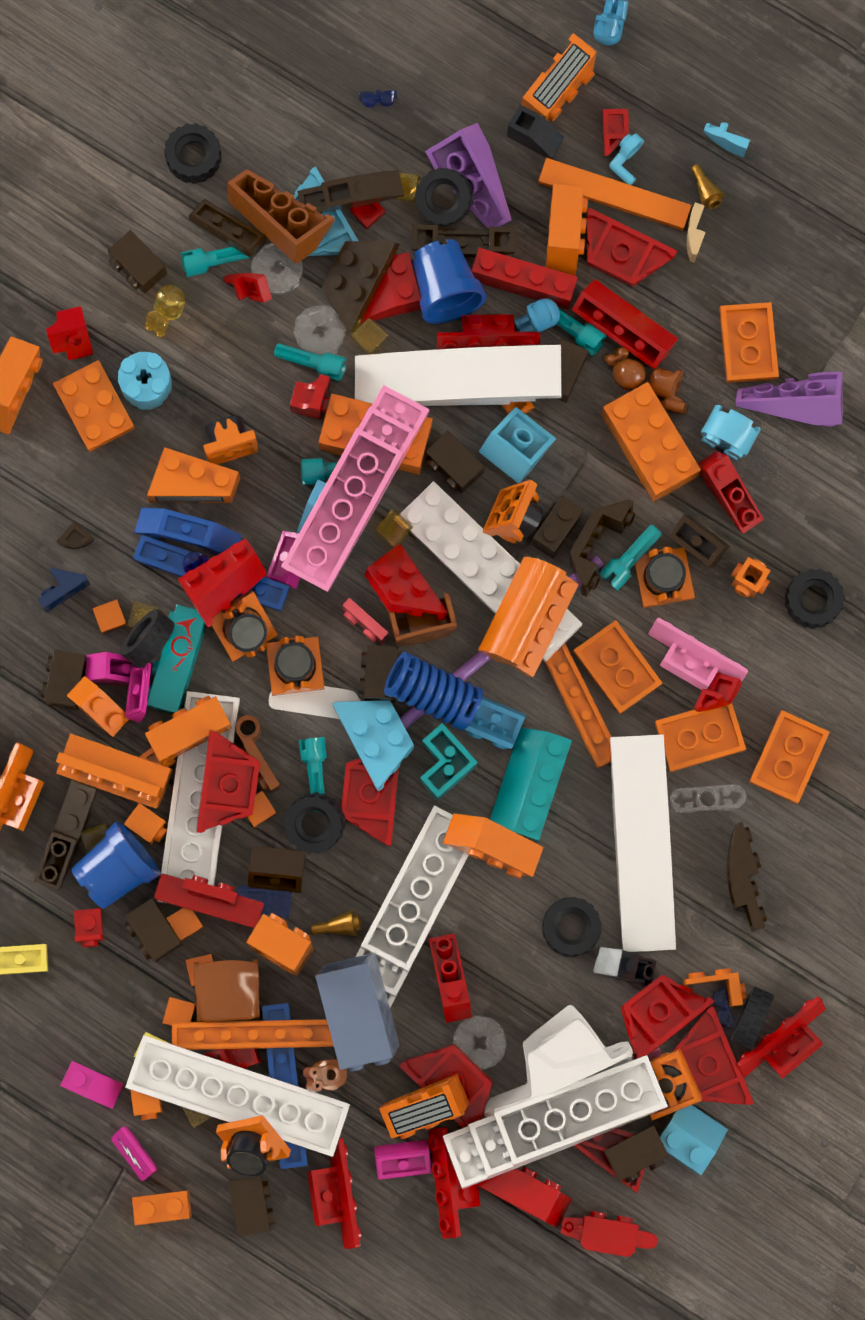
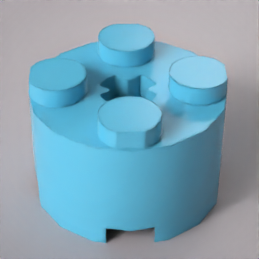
M138 352L122 361L118 371V382L124 398L141 410H151L161 406L172 391V379L166 362L159 355L151 352ZM143 378H148L147 384H142Z
M715 405L701 431L703 436L701 442L710 448L720 447L725 450L723 454L728 455L734 461H737L738 458H746L761 428L757 426L756 428L751 427L753 421L732 409H730L729 413L721 411L723 408L721 405Z

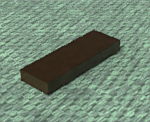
M206 199L189 215V221L250 258L266 242L264 234Z

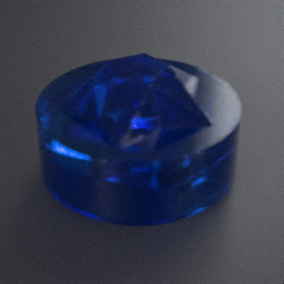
M190 552L183 559V570L187 573L204 564L209 559L201 552Z

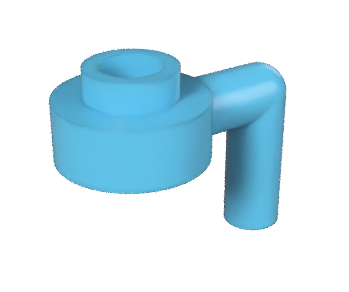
M637 133L632 136L628 134L619 144L621 149L618 155L609 164L610 169L629 185H632L636 178L622 164L631 158L644 143V140Z

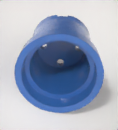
M447 240L448 244L440 245L439 241L427 244L414 253V260L411 259L421 295L420 308L422 316L428 323L442 324L461 319L462 315H470L486 301L487 295L478 279H475L456 240Z
M116 821L105 832L106 836L72 868V873L80 886L86 887L89 891L88 896L102 909L112 905L142 883L148 884L161 875L159 867L143 844L119 821Z

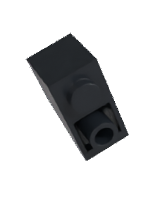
M521 104L511 119L507 130L508 138L549 159L553 158L564 138L542 115Z
M599 946L593 973L616 980L648 986L653 980L656 961L625 950Z

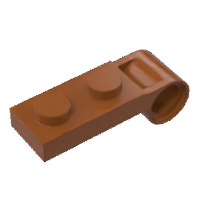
M250 715L241 717L236 723L238 737L243 743L245 751L260 761V774L258 775L260 785L264 790L269 788L271 793H274L281 786L254 743L261 734L259 722ZM246 723H252L256 726L253 734L244 735L241 732L242 726Z

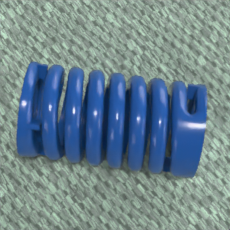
M403 652L394 663L388 675L384 693L389 697L397 698L399 702L405 701L408 706H415V709L418 711L423 710L427 715L432 714L435 719L441 718L443 723L450 722L452 727L463 731L470 725L480 707L483 689L473 686L471 682H464L462 678L455 677L452 673H446L443 669L436 668L435 665L428 664L425 660H420L408 652ZM472 703L473 706L469 714H466L470 704Z

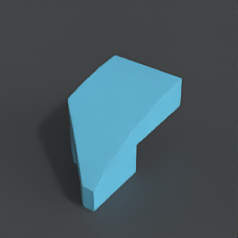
M706 123L703 132L712 141L725 150L744 158L750 142L749 139L726 132L728 123H721L720 127Z

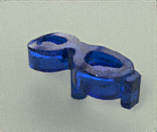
M376 90V94L373 92H359V100L362 101L364 106L369 108L374 107L376 102H380L382 106H390L397 98V90L383 92Z
M722 987L713 995L714 1004L721 1007L717 1016L721 1025H724L726 1028L733 1027V1017L727 1005L728 993L725 987Z

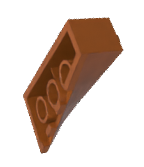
M248 169L227 182L228 202L295 264L317 249L335 222V218L331 215L319 213L313 205L301 203L294 199L295 195L287 191L284 193L274 188L273 183Z

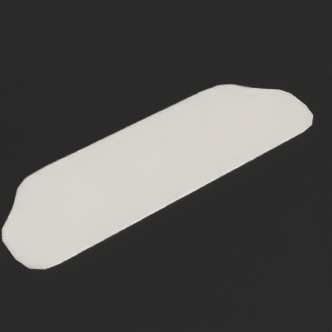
M324 686L325 690L272 696L271 691L269 706L277 710L339 719L332 703L361 700L354 691Z

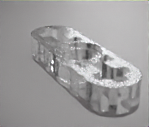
M735 784L680 788L670 795L669 806L674 812L679 814L736 810L745 803L747 795L741 786ZM722 790V796H728L731 794V790H735L736 795H740L741 798L737 800L736 804H733L730 799L723 800L724 806H719L720 795L718 791ZM696 792L695 803L697 808H693V802L685 803L684 808H680L678 803H674L679 794H683L684 799H690L693 797L692 793ZM703 792H711L714 795L715 802L712 806H704L701 803L700 796Z

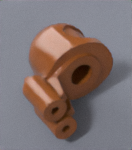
M615 347L613 354L606 353L602 357V361L605 364L613 367L612 375L615 383L625 390L639 387L645 380L644 367L639 362L628 358L629 352L626 348Z
M656 368L650 374L648 383L656 396L665 399L661 401V404L668 411L686 415L689 405L677 397L683 371L676 370V372L664 368Z
M333 1059L320 1060L312 1067H306L303 1071L307 1081L306 1089L309 1092L337 1089L347 1079L346 1069L340 1070L338 1060Z

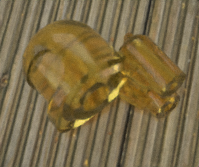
M175 285L162 287L157 293L154 311L147 313L145 328L149 331L155 330L157 337H164L169 320H175L183 313L185 294L179 287Z

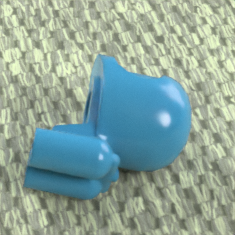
M606 0L603 13L596 15L593 32L597 42L602 45L611 46L620 41L629 1Z
M541 299L527 305V315L514 320L516 329L520 330L519 332H540L541 334L542 331L558 323L560 311L553 300Z

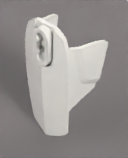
M568 1005L523 1042L527 1083L491 1097L485 1108V1116L487 1118L494 1115L495 1112L540 1095H547L587 1077L628 1063L633 1059L632 1054L634 1052L628 1041L619 1042L609 1047L604 1046L580 1012L573 1005Z

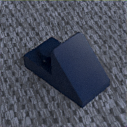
M49 568L59 586L56 588L51 586L41 593L42 597L38 601L47 613L89 586L90 582L84 574Z

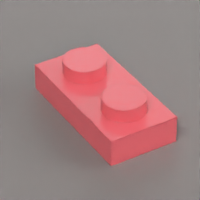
M349 598L342 605L345 612L343 616L352 625L355 626L358 623L365 629L362 633L371 642L374 643L377 640L382 645L389 637V632L352 599Z

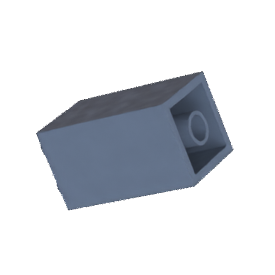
M376 953L324 964L315 977L340 1070L348 1068L349 1072L363 1069L364 1064L374 1062L375 1066L389 1063L391 1061L390 1058H393L400 1044Z

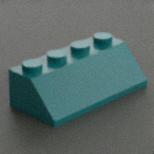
M521 727L490 820L538 844L572 740L550 732Z

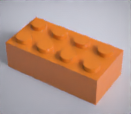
M648 382L603 406L602 418L653 502L699 476L700 467Z
M331 393L318 442L319 450L342 456L356 428L361 424L372 403ZM426 417L398 470L420 475L433 418Z
M273 913L269 917L263 914L246 943L252 951L298 977L314 951L309 935L297 927L293 931L290 930L288 925H286V921Z

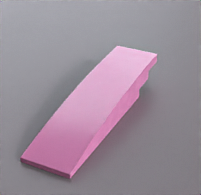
M385 385L382 386L374 403L369 407L361 424L356 428L285 558L281 566L282 568L327 592L329 591L430 411L428 408Z

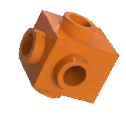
M748 557L744 564L739 562L732 572L731 576L735 579L731 585L735 587L734 590L739 595L745 598L749 596L754 598L757 592L763 594L770 581L766 578L771 570L766 568L767 566L761 561ZM751 577L753 579V583L749 582L744 578Z

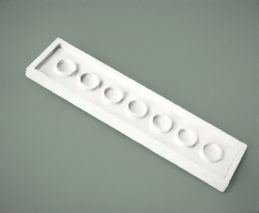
M433 481L397 516V520L496 614L520 563L490 535L482 533L483 528ZM568 609L542 659L544 662L582 626V623Z
M187 691L185 702L187 711L196 707L195 703L206 696H210V698L217 697L232 726L231 729L220 735L234 743L240 698ZM208 741L177 758L161 874L164 873L184 880L185 878L192 879L193 875L208 879L207 884L214 886L222 826L218 825L209 828L202 833L196 832Z
M143 1035L125 1087L226 1122L263 1115L283 1141L331 1157L334 1155L350 1106L348 1103L315 1092H309L306 1089Z

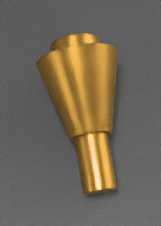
M699 164L691 167L690 170L697 181L701 204L704 205V208L709 209L720 206L725 194L705 176Z
M353 909L328 920V922L311 925L313 935L330 932V934L357 936L358 930L362 929L360 915L355 914Z

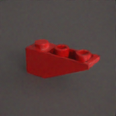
M715 451L697 463L701 469L700 475L705 484L742 534L764 520L728 455Z
M455 933L429 938L445 1022L472 1018L471 1005Z

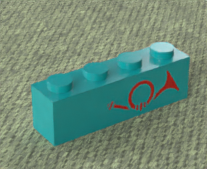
M176 605L175 611L171 610L168 618L174 622L175 627L169 640L161 649L163 652L160 661L156 660L154 663L152 676H155L153 685H149L147 707L149 709L173 715L182 709L206 629V624L195 609Z

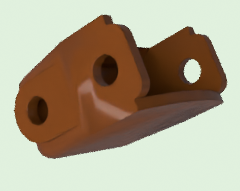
M449 593L444 594V598L439 599L448 612L446 619L442 621L437 620V615L423 612L422 616L418 617L408 613L388 611L396 645L407 647L444 638L456 631L457 624Z
M253 959L252 962L239 960L215 961L199 965V962H194L197 1022L259 1019L258 959Z

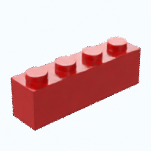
M482 248L478 249L472 268L475 279H478L481 284L537 301L551 299L558 307L569 310L578 277Z
M596 279L582 291L572 308V311L653 369H656L666 359L678 340L676 336Z

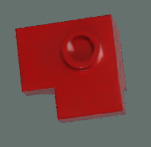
M79 306L56 312L57 321L52 326L46 328L53 354L66 351L68 360L93 355L82 307Z
M320 374L318 379L312 383L296 381L290 402V411L321 420L322 413L327 412L330 398L327 397L331 384L330 377Z

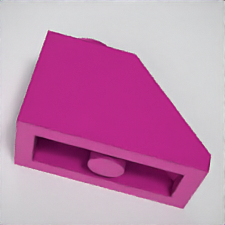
M111 652L89 654L86 658L85 677L94 683L129 686L130 670L136 666L121 654Z
M72 1061L60 1086L113 1109L124 1084Z

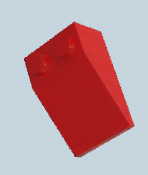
M409 252L394 256L360 324L421 310V297Z

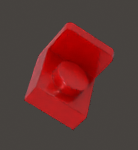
M102 909L74 911L75 942L77 944L81 943L82 948L98 946V941H104Z

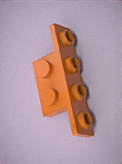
M18 742L11 751L4 772L0 776V830L4 824L24 832L44 782L25 775L34 751Z

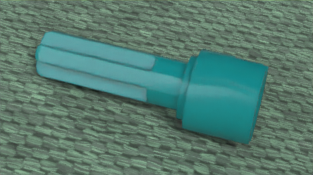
M233 247L205 252L201 248L180 252L184 272H186V277L205 274L209 269L208 267L250 258Z
M559 309L560 320L556 325L575 338V345L589 350L588 354L591 356L596 355L604 345L602 339H606L607 335L592 324H581Z
M280 343L276 345L274 350L275 357L317 370L319 375L329 376L330 380L335 382L342 380L346 370V365L343 363L347 361V358L326 352L321 356Z
M322 458L301 459L302 485L316 484L317 480L326 481V479L330 478L337 463H325V460Z
M650 525L619 559L612 558L598 574L604 580H609L613 574L616 575L611 581V586L618 591L632 576L630 569L661 537L662 533L654 525Z
M325 737L300 739V759L307 765L310 794L314 792L324 794L322 761H325L324 758H327Z

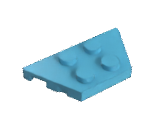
M316 167L311 169L310 175L295 191L294 199L299 201L297 191L320 186L324 182ZM340 209L322 213L323 215L329 214L334 217L335 222L317 249L308 256L338 255L345 241H358Z
M346 701L332 703L377 791L382 790L389 776L397 771L401 761L407 758L414 749V744L391 701Z

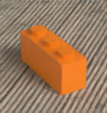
M206 696L195 703L196 707L188 711L186 708H183L172 715L173 719L165 723L158 721L148 727L149 731L145 735L161 765L208 741L210 730L222 734L232 728L216 696L213 698Z

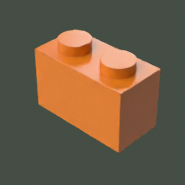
M85 676L67 695L89 718L112 737L129 720L125 718V712Z
M189 1190L132 1198L135 1225L192 1218Z

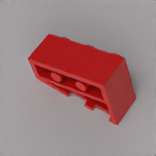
M245 538L219 555L210 558L204 564L188 571L185 575L178 578V581L190 602L209 628L214 623L212 619L222 609L226 612L232 607L230 602L240 593L245 595L267 573L256 552Z
M616 1128L576 1144L573 1147L616 1178L603 1151L635 1134ZM645 1168L639 1171L641 1176L629 1183H626L624 1179L620 1182L634 1193H638Z
M524 1166L521 1171L513 1169L475 1184L556 1228L559 1227L572 1201V1198L559 1191L560 1185L549 1179H546L545 1183L537 1180L538 1174Z

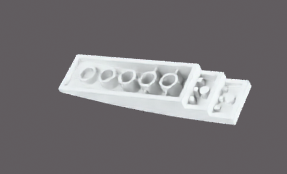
M561 345L457 348L355 356V399L373 404L383 385L422 406L510 405V402L536 401V399L561 398Z
M664 734L610 737L612 806L622 950L628 952L676 950Z
M435 805L356 955L358 957L376 953L390 1008L469 856L467 853L443 844L453 815Z
M646 1055L577 1081L547 1095H540L495 1112L492 1116L468 1124V1127L444 1135L443 1139L460 1185L464 1189L604 1134L668 1106L649 1058Z

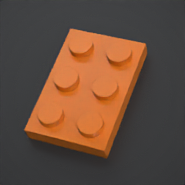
M772 302L720 306L726 383L778 380L779 372Z
M99 360L53 383L89 452L135 429Z
M617 620L573 650L619 715L663 684Z
M732 703L703 712L691 710L654 722L658 735L664 734L665 759L669 772L746 751Z
M781 710L749 783L798 804L830 732Z

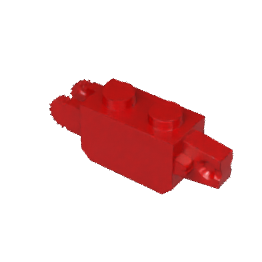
M590 1211V1216L583 1215V1218L563 1217L561 1222L560 1234L578 1239L585 1250L629 1257L635 1253L636 1247L652 1249L658 1243L655 1234L638 1230L639 1225L633 1224V1218L617 1215V1220L615 1221L606 1219V1213Z

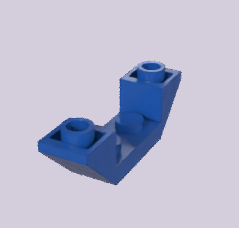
M141 508L134 531L135 534L145 535L157 540L165 537L209 549L210 554L216 556L242 539L241 534L218 523L161 508Z

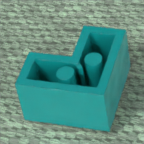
M443 723L422 740L423 747L432 755L437 763L420 777V783L439 801L477 767L478 762Z

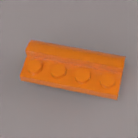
M523 557L478 650L496 662L509 664L526 676L534 677L579 584L566 576L567 572L548 562L536 558Z
M71 733L64 753L59 752L56 762L60 763L56 774L155 809L160 805L173 773L171 768Z

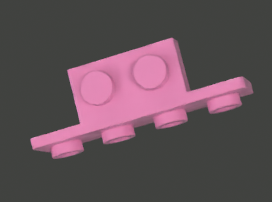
M661 618L656 619L648 633L649 636L670 648L660 666L700 690L708 689L716 673L739 678L741 683L748 673V669L739 663L732 661L717 650L708 647Z

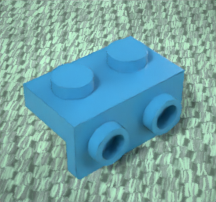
M482 696L480 707L474 719L465 730L474 738L482 739L483 737L492 741V744L498 748L512 749L526 714Z

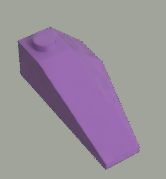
M478 123L459 130L425 151L435 170L438 168L456 170L463 174L467 181L471 183V189L474 192L472 201L474 202L470 210L488 229L489 227H500L512 220L490 146Z
M843 371L808 374V379L796 382L794 378L785 379L784 383L777 386L764 383L740 388L737 390L736 406L812 425L832 427L842 424Z

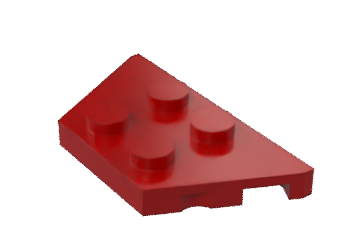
M591 208L587 211V265L631 287H634L672 260L677 254V250Z
M397 545L367 567L364 576L388 611L408 613L421 617L422 613L425 612L436 614L437 620L442 621L446 619L447 610L402 545Z
M214 730L209 731L196 826L197 833L205 832V830L218 825H225L238 818L242 819L253 815L260 761Z
M361 759L348 762L345 768L342 812L345 814V820L386 846H391L399 768L389 776L382 790L377 791Z
M664 975L658 977L621 1007L631 1048L634 1052V1059L636 1060L646 1055L649 1056L712 1006L715 1001L710 997L705 999L693 993V989L685 985H679Z
M712 1006L706 1010L673 1049V1052L681 1049L702 1096V1101L742 1105L754 1104L742 1073L737 1067V1061L718 1016Z
M455 1043L407 1059L399 1065L421 1088L458 1074L470 1105L464 1111V1115L454 1120L462 1128L468 1127V1124L483 1119L494 1081Z

